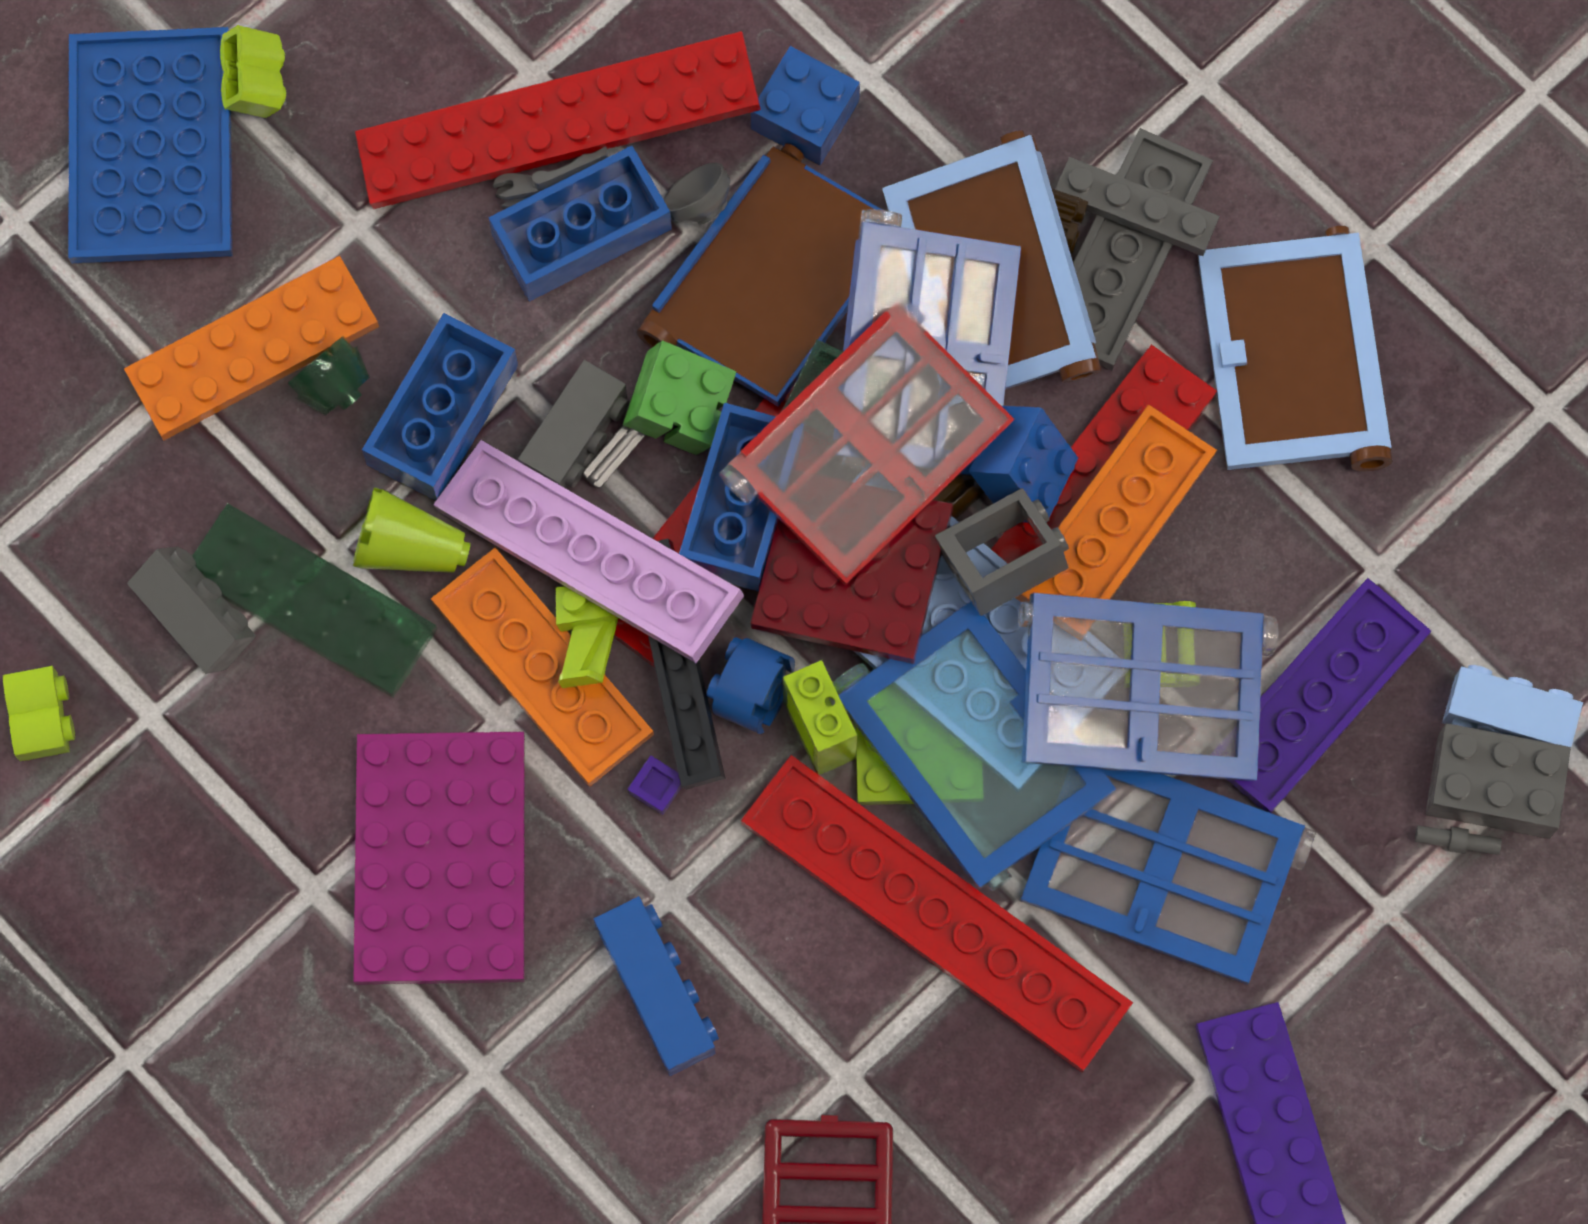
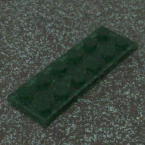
M228 503L192 556L196 562L195 566L205 578L212 580L219 586L222 591L221 596L393 698L437 631L436 624Z

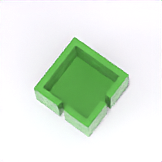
M661 341L646 353L623 426L656 439L671 430L673 424L679 427L665 435L663 442L698 455L712 445L721 411L718 409L722 408L724 403H727L737 371L668 342Z

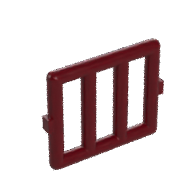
M821 1115V1120L771 1119L766 1123L762 1224H892L893 1127L890 1123L838 1121V1116ZM782 1137L876 1139V1165L781 1162ZM781 1180L875 1182V1208L780 1205Z

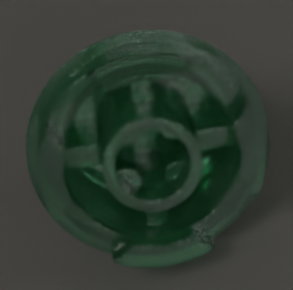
M342 336L291 379L288 384L298 395L295 399L326 416L338 405L344 411L361 397L362 394L358 388L370 376L358 346L353 347Z

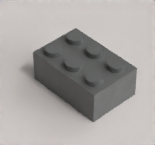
M1446 723L1437 738L1425 815L1550 839L1559 829L1571 747Z

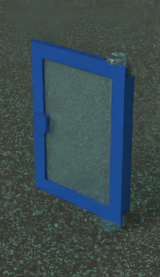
M970 601L921 636L914 664L889 659L870 672L864 663H860L837 678L833 685L848 716L968 877L973 880L979 890L987 885L991 891H994L1012 877L1008 871L1009 868L1116 792V788L1102 769L1022 763L1026 669L985 615L980 616ZM1049 705L1047 742L1083 745L1055 707Z

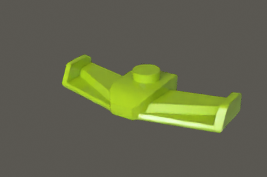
M565 586L556 587V625L561 632L572 630L558 683L562 688L602 683L619 618Z

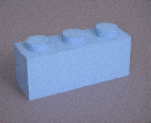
M1469 665L1468 668L1461 666L1454 677L1442 723L1572 747L1583 702L1574 700L1572 694L1563 690L1550 689L1547 692L1533 688V684L1526 679L1509 677L1506 680L1493 676L1491 670L1482 666Z

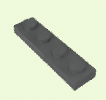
M1069 157L1055 189L1089 201L1087 207L1089 212L1200 256H1204L1220 217L1072 157Z

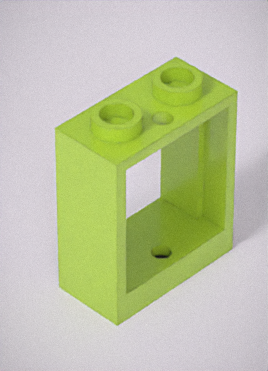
M820 660L784 676L783 703L816 773L821 775L855 760L857 733L823 661ZM829 698H832L835 701V704L833 706Z

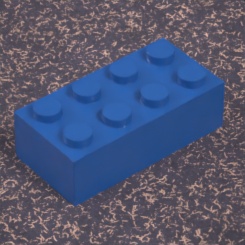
M633 146L489 217L492 236L529 302L672 230L670 210Z
M443 313L362 448L366 464L436 501L451 481L517 369L518 361L515 349Z
M724 403L679 554L730 584L759 592L778 517L727 466L776 416ZM801 424L758 465L783 492L787 490L792 470H795L804 440V424Z

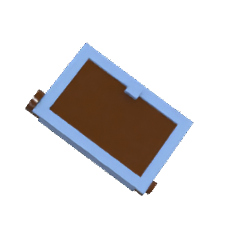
M1023 130L1007 133L1000 137L1002 145L882 188L893 226L1021 246L1005 390L1056 372L1060 373L1062 382L1066 383L1081 380L1102 371L1095 348L1096 340L1042 154L1038 151L1034 136H1025ZM900 249L911 287L915 251ZM926 253L919 319L924 331H927L931 336L945 338L954 257ZM965 259L956 340L989 345L997 264ZM967 371L984 388L985 374ZM935 373L940 389L941 378ZM957 395L949 403L948 409L965 402Z
M1334 226L1325 231L1324 237L1209 249L1205 251L1204 256L1198 255L1227 470L1349 456L1351 467L1356 471H1374L1391 465L1393 462L1391 441L1359 233H1350L1347 226Z

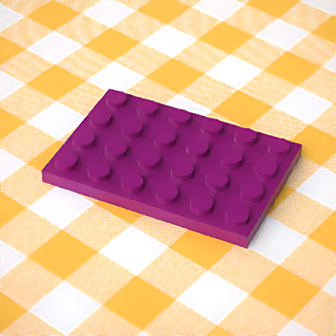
M524 731L357 734L353 977L355 985L525 982Z

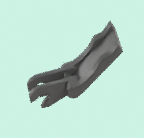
M603 147L592 154H583L572 163L549 172L536 171L532 176L517 173L500 175L493 183L494 188L500 187L497 190L496 198L509 200L502 205V209H506L608 158L607 147Z

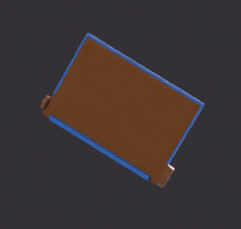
M788 143L784 144L781 150L773 146L766 156L763 155L727 203L725 209L721 211L653 303L651 312L637 330L640 339L650 348L661 341H665L737 371L734 381L778 407L848 311L855 242L860 239L862 222L893 226L888 212L801 163L804 155L799 149ZM881 246L879 267L893 248Z

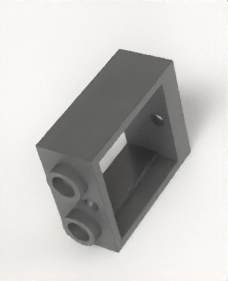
M1023 488L935 535L944 561L980 616L1069 568L1064 552L1069 547L1058 527L1050 529L1046 523L1050 519L1039 499L1031 501ZM1027 520L1043 545L982 578L966 552Z

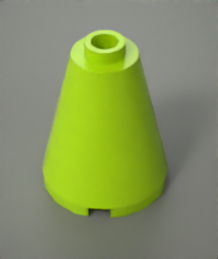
M374 487L357 543L353 566L360 569L454 573L457 565L465 566L471 543L464 541L465 533L384 489Z

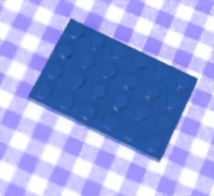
M228 27L69 34L68 258L71 263L233 256L231 110L225 109L222 102L221 84L224 71L220 59L222 35L229 31Z

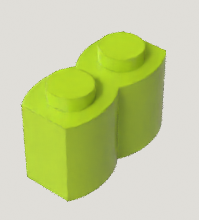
M240 25L224 33L220 47V59L224 71L221 84L224 108L262 118H267L281 110L286 99V89L283 86L280 69L284 64L285 53L282 49L279 35Z
M53 666L3 675L11 740L17 759L21 762L70 752L69 741L75 740V729L71 715L64 716L63 701L69 700L65 676H58V672Z

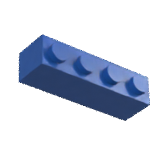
M638 896L593 918L595 927L669 1076L715 1055L713 1042L719 1040L717 1032L708 1016L703 1019L700 1018L694 1004L700 1002L698 994L690 979L682 982L675 968L681 964V961L671 941L663 944L657 932V929L663 926L653 905L650 904L644 907Z

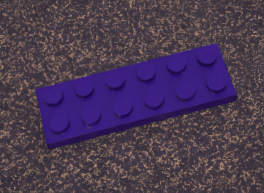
M1367 578L1260 697L1257 780H1227L1262 810L1272 813L1424 642L1432 630ZM1237 724L1209 755L1236 757Z
M1279 1002L1197 1023L1195 1026L1254 1224H1346Z

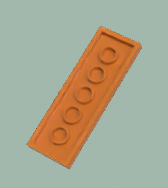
M339 255L124 368L164 441L379 327V324Z
M1148 405L1058 527L1069 547L1064 552L1069 568L1015 598L1032 610V593L1111 600L1213 459L1217 449ZM1053 616V624L1078 641L1083 639L1096 621Z
M493 548L431 598L432 604L589 787L654 735L650 726L605 674L602 683L568 688L560 686L558 680L560 674H562L571 635L568 631L561 632L556 625V617L496 548Z

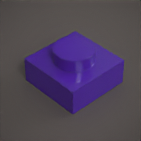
M650 755L627 791L630 795L663 815L682 787L678 772Z

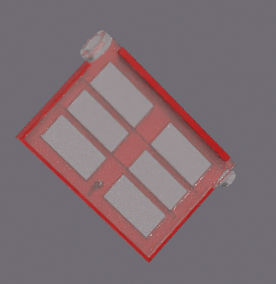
M897 301L885 311L719 473V476L728 488L745 503L748 504L757 496L844 585L855 577L1014 421V418L921 326L926 317L911 302L902 307Z

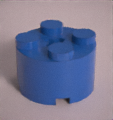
M735 637L730 642L726 651L725 660L728 662L722 675L718 673L714 675L707 690V697L713 699L712 709L715 715L753 732L762 734L764 730L761 724L770 726L783 704V677L786 671L794 672L795 659L750 638L741 640Z

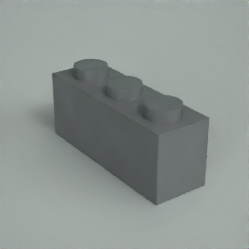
M584 360L519 456L518 461L565 489L568 486L574 488L582 477V473L585 470L583 463L589 454L596 455L602 448L607 438L605 430L611 421H619L629 405L626 384Z
M178 546L156 549L127 584L205 674L227 670L256 637L247 626L248 621L246 617L226 602L221 596L222 591L219 586L212 580L205 578L195 566V559L190 553Z

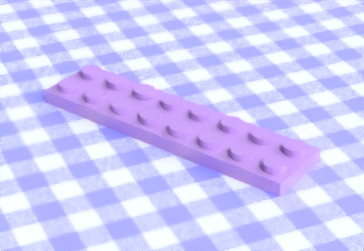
M480 440L433 504L441 514L694 663L698 662L744 597L742 591L736 586Z

